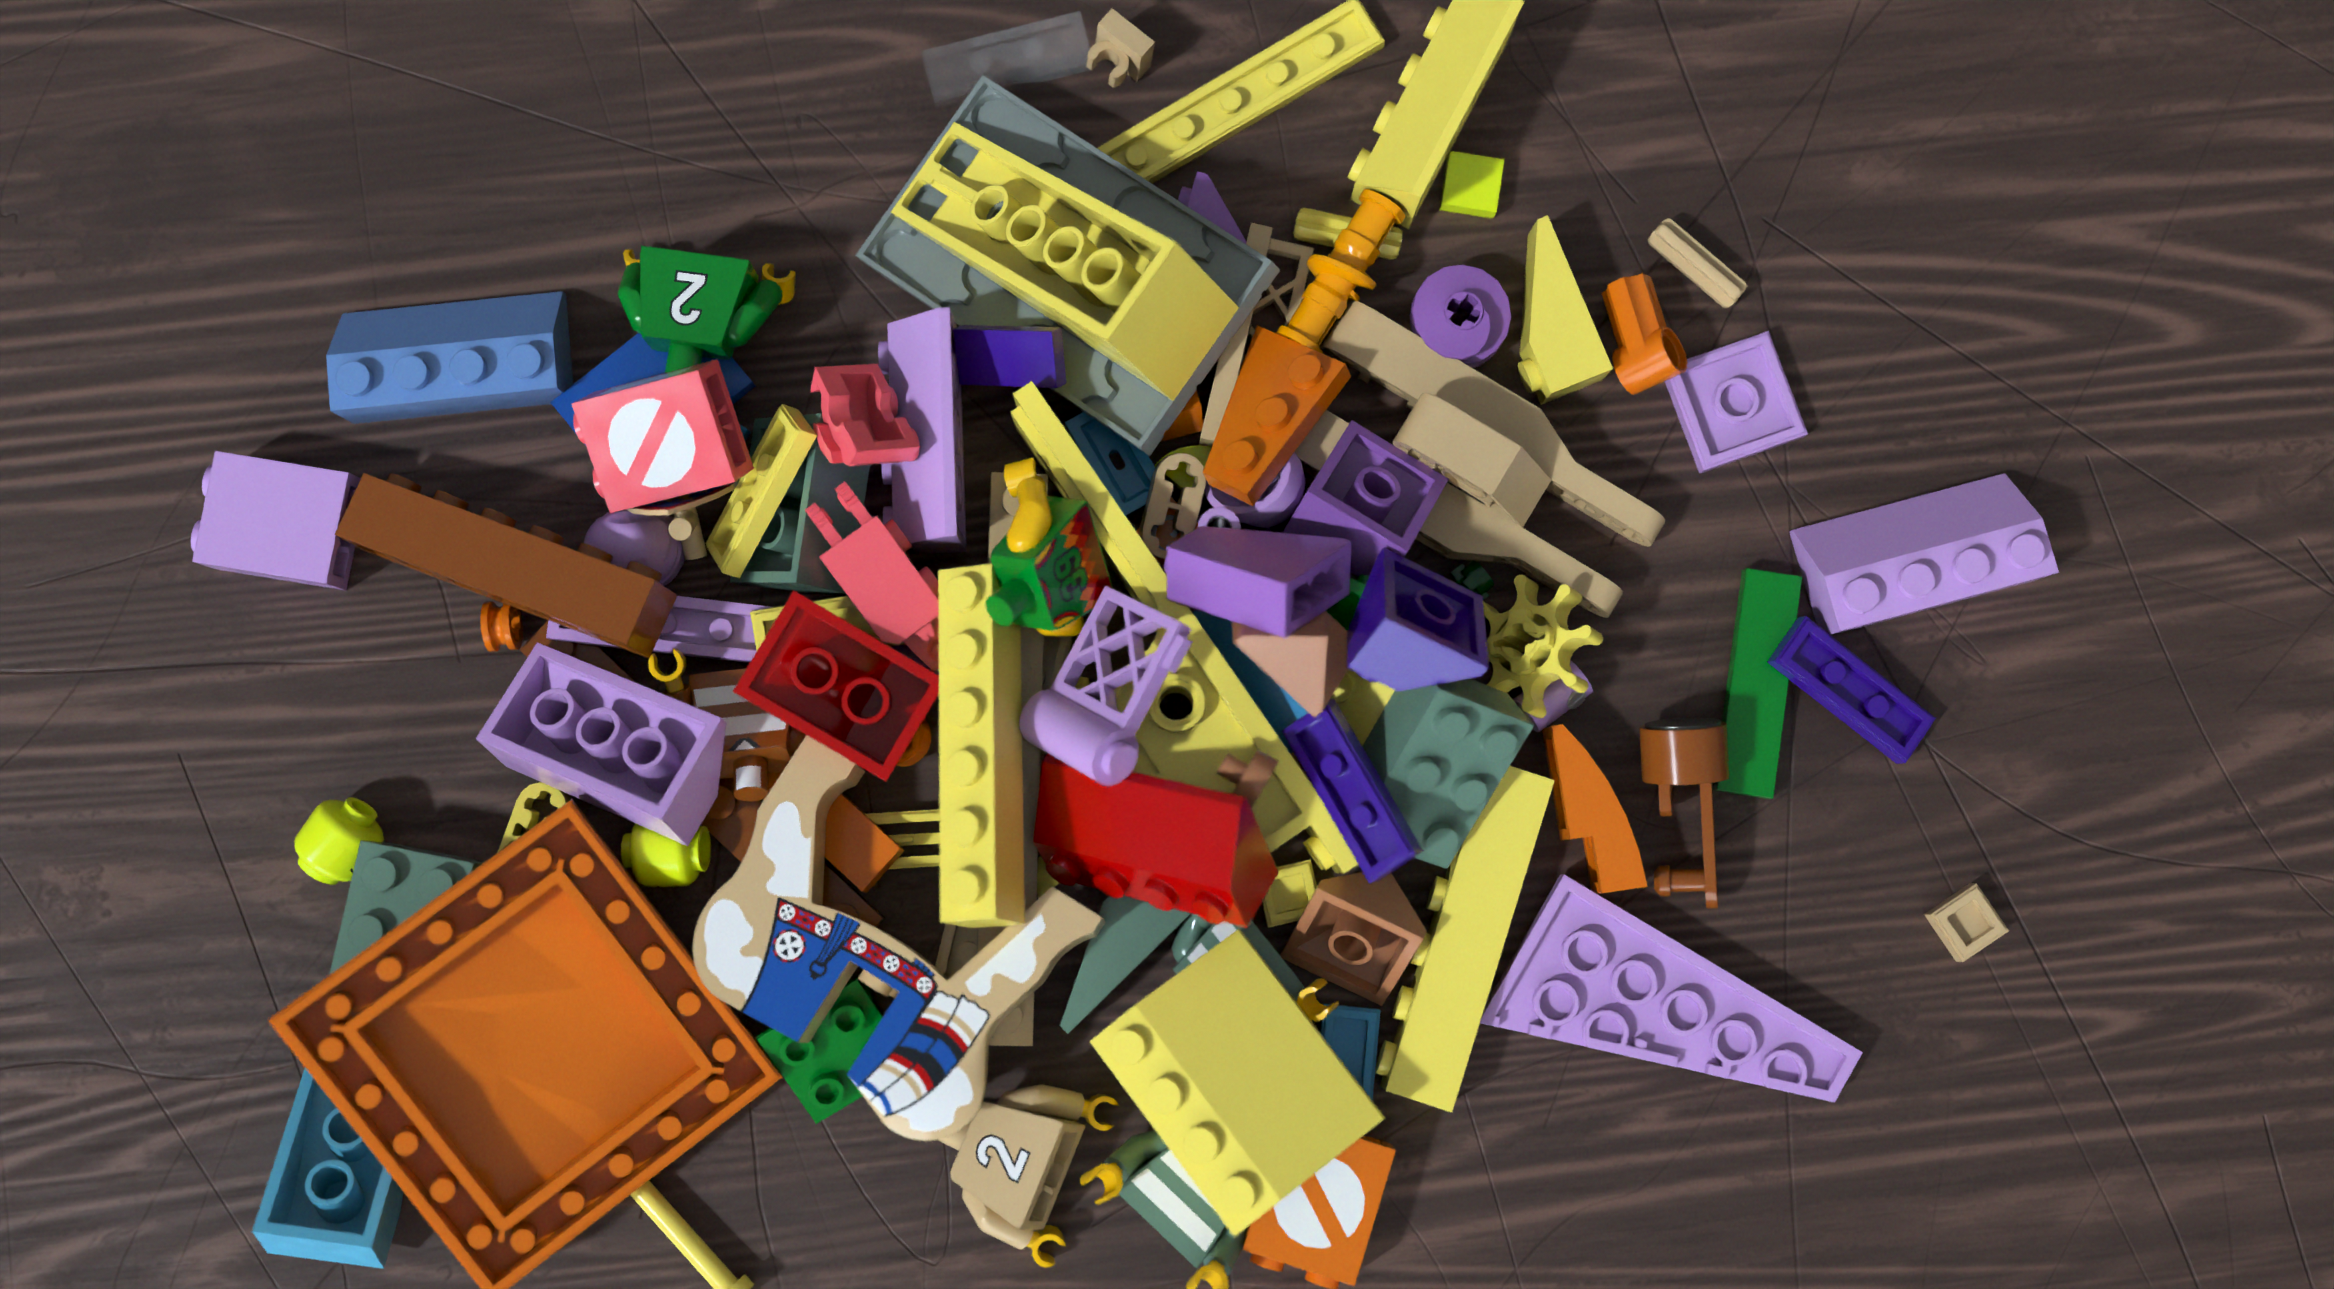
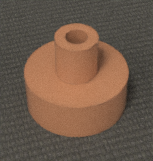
M1257 749L1249 764L1228 753L1217 774L1236 784L1237 786L1232 794L1246 797L1252 809L1274 771L1278 760Z

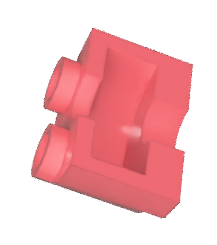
M878 364L815 367L811 383V393L821 392L823 422L813 423V428L817 434L816 438L820 449L830 463L863 466L911 462L918 458L920 448L918 435L909 426L905 417L895 418L898 412L897 395L894 389L888 385Z

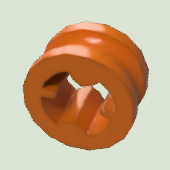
M493 601L484 602L481 608L480 624L482 639L487 651L497 652L501 645H507L510 650H519L523 641L521 611L506 604L497 607Z

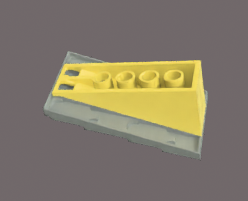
M984 75L980 77L856 254L866 265L931 309L950 307L957 327L962 325L1062 327L1067 384L1049 389L1149 456L1164 437V432L1169 430L1195 393L1197 385L1202 383L1228 346L1230 338L1235 336L1261 299L1263 291L1268 289L1280 271L1264 255Z

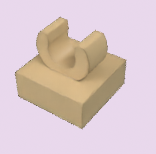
M1112 8L1098 23L1096 43L1088 52L1086 67L1092 70L1101 60L1108 59L1117 66L1110 73L1108 83L1110 86L1115 88L1121 85L1127 75L1138 82L1151 67L1155 41Z

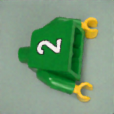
M641 246L640 260L635 259L632 249H626L623 252L626 269L618 289V298L632 329L642 335V338L651 349L668 352L665 373L701 364L702 357L729 360L733 356L735 347L745 345L771 316L778 304H785L793 299L796 272L790 270L787 277L774 278V265L766 263L762 267V281L758 283L759 276L751 262L747 259Z

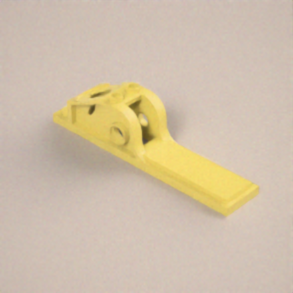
M1031 381L1014 392L1013 397L1017 408L1010 413L1017 432L1063 498L1085 500L1088 502L1103 556L1131 597L1192 628L1186 638L1192 641L1178 670L1176 673L1168 672L1135 734L1139 749L1137 762L1132 772L1232 794L1237 785L1217 774L1225 757L1230 753L1249 764L1257 749L1278 760L1274 771L1251 809L1270 853L1305 829L1310 837L1302 843L1321 870H1327L1332 867L1335 873L1345 874L1358 865L1318 793L1190 608L1167 600V575L1034 383ZM1161 627L1155 630L1156 636L1150 647L1145 651V657L1156 652L1167 629ZM1133 680L1115 689L1117 711L1122 714L1134 693ZM1181 694L1190 701L1192 712L1184 719L1171 720L1162 714L1159 707L1161 701L1168 695Z

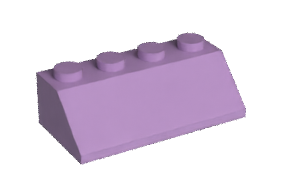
M943 307L888 323V341H879L878 344L879 367L883 375L889 374V386L894 389L898 399V412L895 418H906L909 426L916 431L920 445L919 455L915 461L881 464L883 484H892L893 505L884 506L883 525L891 519L895 521L912 545V548L908 550L909 554L967 552L962 385H959L953 332L957 325L950 307Z
M2005 473L1789 531L1816 624L1830 635L2017 586L2059 573L2043 518Z
M537 642L476 739L506 767L688 846L718 796L726 722L711 713Z

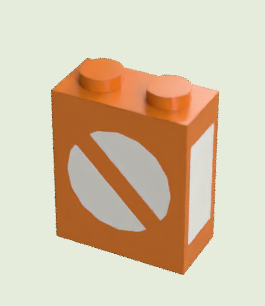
M1363 1135L1248 1226L1242 1249L1251 1253L1249 1261L1263 1268L1278 1272L1283 1271L1284 1264L1305 1270V1279L1307 1281L1329 1289H1338L1340 1282L1355 1286L1396 1149L1391 1143Z

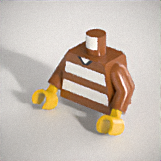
M673 648V654L677 660V669L671 675L660 671L657 657L653 653L649 658L648 666L652 676L665 683L666 690L662 694L718 716L726 722L720 778H734V797L747 802L766 798L768 795V774L783 772L806 734L733 692L746 668L689 675L688 685L683 684L681 679L687 664L686 658L680 650Z

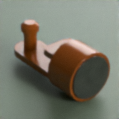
M1676 718L1647 722L1639 726L1642 781L1658 785L1660 816H1672L1673 814L1672 785L1700 784L1704 869H1670V865H1659L1654 871L1655 892L1664 897L1671 896V892L1705 891L1706 909L1718 908L1713 783L1729 779L1727 723L1712 718Z

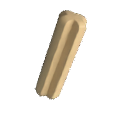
M1667 218L1662 221L1648 239L1649 245L1723 308L1732 306L1744 293L1747 287L1746 282L1672 219Z

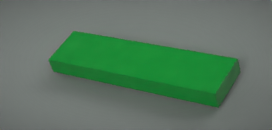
M1750 568L1742 570L1722 722L1727 723L1729 779L1714 782L1713 791L1764 799H1773L1789 679L1768 664L1767 661L1797 619L1802 583L1801 576Z

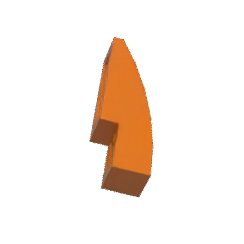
M1563 724L1544 728L1542 732L1550 779L1555 780L1552 793L1560 840L1583 838L1591 891L1594 893H1609L1648 887L1638 845L1626 813L1609 781L1588 751Z

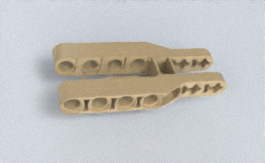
M1348 301L1346 310L1341 318L1335 322L1320 348H1325L1334 357L1359 371L1358 378L1368 383L1372 379L1408 401L1406 407L1410 408L1411 412L1392 441L1393 445L1449 479L1415 539L1448 559L1511 564L1556 592L1560 585L1566 584L1582 595V601L1578 604L1579 606L1598 616L1609 618L1623 594L1621 588L1603 575L1524 529L1525 523L1545 490L1625 538L1647 547L1652 546L1666 520L1649 505L1575 462L1542 409L1460 360L1445 358L1425 344L1423 338L1373 308L1358 301ZM1327 410L1295 450L1302 463L1303 471L1313 478L1317 476L1349 423Z

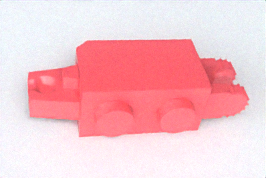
M844 481L834 488L837 493V499L847 512H851L861 527L842 539L833 527L832 519L822 507L813 503L806 508L805 512L832 547L819 556V558L880 641L892 644L903 642L934 672L939 669L938 580L927 566L917 571L907 558L905 552L911 549L912 545L895 521L891 519L883 525L877 515L872 518L852 489Z

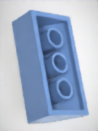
M560 291L343 313L326 354L330 411L353 424L551 404V401L573 385L566 294Z

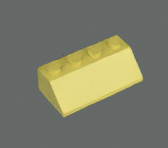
M1452 0L1447 10L1440 6L1436 8L1423 37L1431 40L1422 57L1415 53L1411 55L1398 81V84L1406 87L1397 104L1389 100L1386 102L1373 128V131L1381 134L1372 152L1362 148L1350 170L1348 179L1355 182L1351 201L1361 205V201L1358 198L1364 189L1375 191L1390 199L1402 209L1406 217L1398 225L1409 230L1501 56L1525 1Z

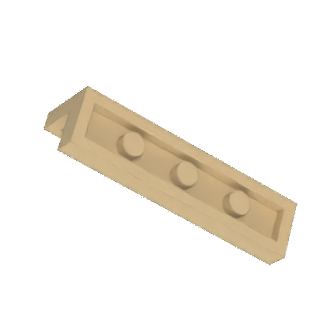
M1251 223L1246 245L1265 257L1269 253L1299 260L1296 279L1277 290L1270 284L1266 290L1268 296L1258 301L1235 336L1230 338V343L1219 357L1199 445L1212 447L1246 356L1244 352L1248 336L1252 340L1255 332L1251 325L1253 315L1274 303L1285 321V326H1287L1302 301L1301 296L1304 293L1309 272L1306 263L1309 256L1313 255L1314 248L1272 239L1273 227ZM1293 291L1289 309H1287L1281 297Z

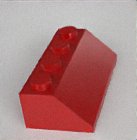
M1048 753L1042 761L1033 843L1046 865L1047 873L1053 879L1068 886L1080 884L1096 888L1113 898L1126 896L1146 901L1163 911L1176 909L1196 914L1213 924L1226 922L1248 927L1279 872L1246 797L1136 772H1131L1118 784L1111 786L1101 785Z

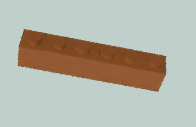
M363 473L334 535L365 552L650 658L678 596L659 583L662 578L660 572L635 561H630L627 569L611 564L612 555L585 543H580L577 551L562 546L565 540L563 537L536 525L531 526L529 533L515 529L516 520L490 508L484 507L481 515L466 511L469 506L467 502L440 490H436L433 498L420 494L422 486L397 474L389 473L387 480L384 481Z

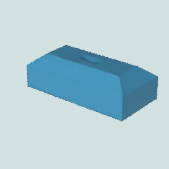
M1084 412L1066 421L1065 426L1073 441L1124 515L1129 518L1143 510L1155 466L1149 456ZM1118 453L1125 464V468L1117 470L1109 458L1110 454Z

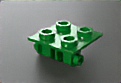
M857 977L847 982L809 1043L796 1042L773 1028L756 1036L762 1048L816 1124L863 1097L847 1073L883 1016L872 1001L874 995L870 987L859 981Z

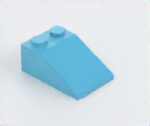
M305 1068L252 1232L266 1252L270 1254L384 1269L400 1215L404 1191Z

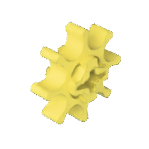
M1517 575L1514 579L1517 599L1510 610L1499 613L1496 608L1483 601L1484 617L1489 620L1491 626L1490 636L1486 641L1488 662H1491L1493 666V676L1487 685L1505 693L1521 686L1524 694L1522 710L1536 718H1543L1547 713L1543 701L1544 692L1552 682L1562 680L1566 686L1579 693L1587 691L1588 682L1573 674L1570 660L1574 651L1584 645H1600L1603 641V635L1588 625L1569 630L1567 625L1568 615L1582 601V595L1566 584H1562L1559 586L1555 597L1548 604L1538 606V584L1524 575Z

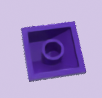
M1383 548L1376 558L1347 630V667L1356 671L1365 680L1379 682L1398 692L1482 676L1489 668L1483 596Z

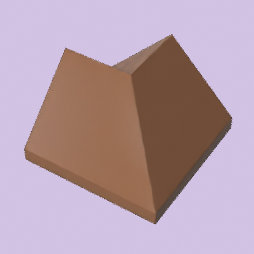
M1326 611L1286 638L1232 621L1233 642L1314 718L1320 714L1349 669L1347 667V631Z
M1358 872L1320 880L1280 956L1294 965L1383 1006L1422 943L1427 930L1392 873L1379 881L1369 883L1364 873Z

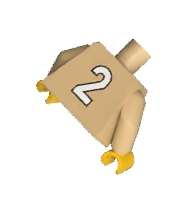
M1044 1084L1005 1091L998 1102L983 1101L977 1114L963 1129L951 1136L938 1139L940 1142L959 1151L950 1171L951 1179L963 1188L962 1199L980 1230L1019 1250L1027 1246L1031 1248L1032 1256L1039 1266L1045 1268L1053 1266L1055 1264L1054 1257L1040 1251L1038 1248L1046 1240H1053L1061 1246H1066L1062 1231L1055 1226L1046 1225L1085 1129V1125L1075 1121L1080 1117H1084L1092 1127L1100 1131H1108L1114 1125L1097 1122L1094 1118V1109L1102 1102L1119 1106L1118 1102L1105 1094H1097L1088 1100H1084V1096L1080 1092Z

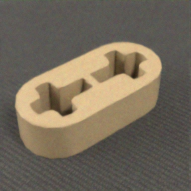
M1175 453L1164 457L1157 464L1153 472L1140 524L1139 536L1151 554L1157 558H1166L1167 547L1166 550L1158 548L1159 538L1151 536V529L1153 525H1163L1168 508L1175 510L1172 528L1181 532L1180 538L1194 531L1206 486V478L1202 473L1204 467L1196 457L1187 453ZM1179 462L1187 465L1186 474L1194 477V484L1192 487H1183L1181 489L1176 504L1170 502L1173 483L1165 480V473L1167 470H1176Z

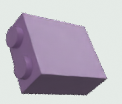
M215 451L213 463L207 467L202 480V491L205 501L201 520L195 523L191 533V548L194 552L192 562L218 570L347 590L355 546L334 534L361 478L348 472Z

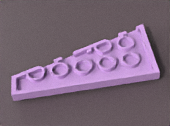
M1560 874L1488 998L1480 1024L1523 1032L1830 1102L1837 1100L1863 1053L1564 874Z

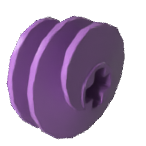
M1464 264L1443 267L1425 279L1416 292L1411 304L1410 326L1412 332L1420 336L1425 344L1445 358L1458 359L1471 368L1481 366L1494 356L1509 331L1511 311L1508 296L1498 280L1483 269ZM1461 308L1470 315L1461 326H1458L1450 319Z

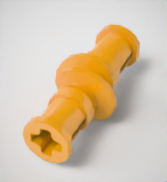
M1364 189L1358 197L1361 205L1347 228L1341 230L1335 240L1334 249L1328 256L1317 254L1309 256L1306 265L1316 278L1312 283L1308 284L1301 296L1303 300L1287 326L1281 325L1276 334L1323 353L1320 345L1334 322L1339 320L1346 310L1347 301L1354 300L1360 302V297L1354 291L1356 286L1373 290L1377 285L1365 271L1374 264L1380 254L1379 248L1394 224H1401L1406 215L1393 201L1369 189Z

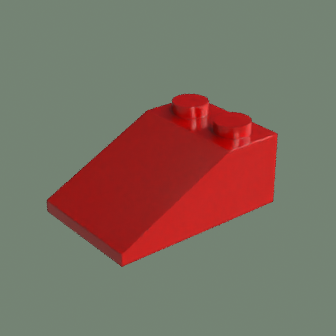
M793 590L733 692L877 777L887 781L939 695V675Z

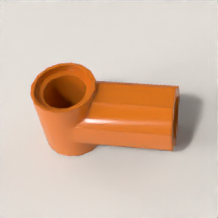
M1641 273L1635 276L1622 277L1608 284L1607 289L1602 292V297L1618 348L1613 352L1612 361L1622 386L1629 393L1635 395L1685 373L1687 370L1686 353L1678 336L1672 329L1666 326L1651 276Z

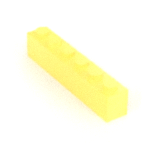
M992 564L938 570L940 922L967 928L1025 925L1022 734L1019 728L1022 713L1021 626L1014 623L1009 626H1002L995 622L987 612L986 599L1000 588Z
M1509 766L1450 863L1445 878L1436 876L1426 906L1427 909L1434 911L1428 933L1426 932L1422 943L1409 962L1417 965L1411 988L1402 985L1394 1005L1392 1018L1400 1020L1394 1042L1384 1041L1376 1063L1375 1073L1383 1076L1380 1086L1385 1091L1453 1112L1555 780Z

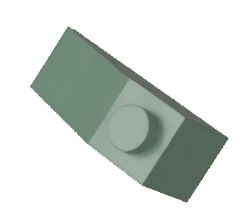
M1109 896L1102 903L1099 916L1106 922L1097 937L1091 938L1088 943L1060 1024L1064 1031L1068 1034L1191 913L1176 909L1163 911L1146 901L1126 896L1122 898Z

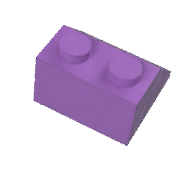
M1351 420L1298 505L1284 532L1343 538L1352 541L1350 572L1356 576H1359V574L1370 576L1376 558L1383 548L1402 557L1406 555L1449 479Z

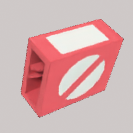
M718 359L595 391L572 403L575 413L573 417L575 432L579 440L586 444L594 467L592 476L595 489L605 499L610 513L733 483L754 469Z

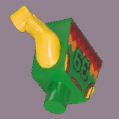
M1034 458L1006 464L1004 466L1005 483L1011 496L1018 498L1019 507L1008 533L991 553V563L1000 588L986 599L987 612L995 622L1002 626H1009L1014 623L1019 626L1036 628L1044 636H1076L1080 634L1084 626L1083 615L1093 610L1105 585L1113 589L1088 502L1085 500L1047 496L1045 491L1046 483L1041 476L1036 474Z

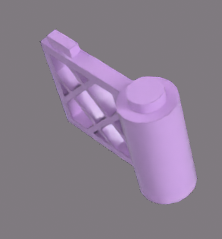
M1105 585L1051 688L1036 693L1023 707L1019 725L1022 737L1101 785L1111 786L1120 783L1135 768L1139 749L1135 734L1168 672L1176 673L1192 643V641L1186 639L1192 628ZM1117 606H1120L1124 611L1126 628L1108 637L1106 627ZM1161 627L1167 629L1156 652L1145 657L1142 637ZM1128 645L1131 664L1112 673L1110 653ZM1096 661L1098 681L1079 690L1074 688L1085 666ZM1133 680L1134 693L1122 714L1117 711L1115 689Z

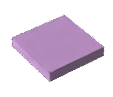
M1769 331L1687 359V370L1685 373L1665 381L1699 474L1803 438L1808 434Z

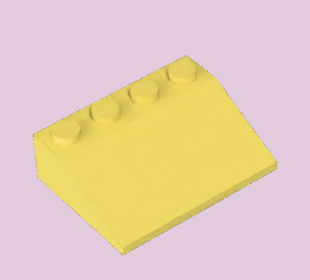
M1241 929L1236 930L1139 1001L1090 1041L1234 1237L1385 1119L1374 1102Z

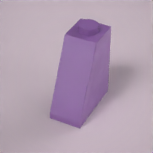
M1200 526L1167 546L1164 564L1167 574V600L1286 638L1349 595L1352 541L1335 537Z

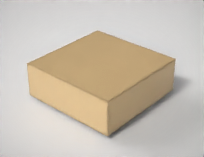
M1977 883L1967 884L1924 914L1956 962L1966 961L2009 931Z

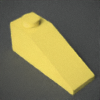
M1548 215L1537 219L1528 234L1520 343L1522 361L1518 362L1519 374L1526 390L1529 393L1536 392L1541 405L1600 382L1613 370Z

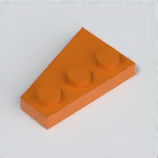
M1257 325L1202 472L1208 484L1254 506L1351 378L1346 363Z

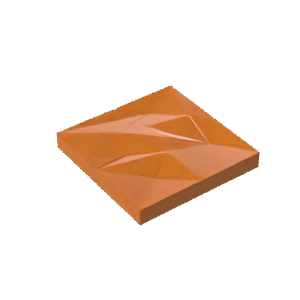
M573 799L268 1020L481 1289H509L782 1078L781 1073L732 1007L713 995L703 984L696 970L693 956Z

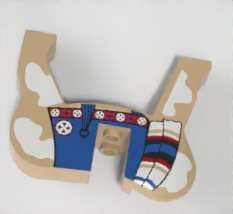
M806 735L759 807L754 833L741 865L732 878L711 897L699 917L693 939V957L696 970L706 988L720 1000L796 1042L809 1043L858 966L863 968L858 977L860 981L884 996L888 997L890 995L895 999L847 1075L882 1122L897 1134L922 1141L937 1140L951 1136L963 1129L974 1118L982 1105L986 1092L989 1038H993L998 1025L1046 981L1052 969L1064 954L1076 945L1097 937L1106 921L1056 888L1051 887L1025 911V925L1008 926L949 979L925 957L892 935L850 915L822 906L828 811L841 793L858 784L865 771L857 764Z

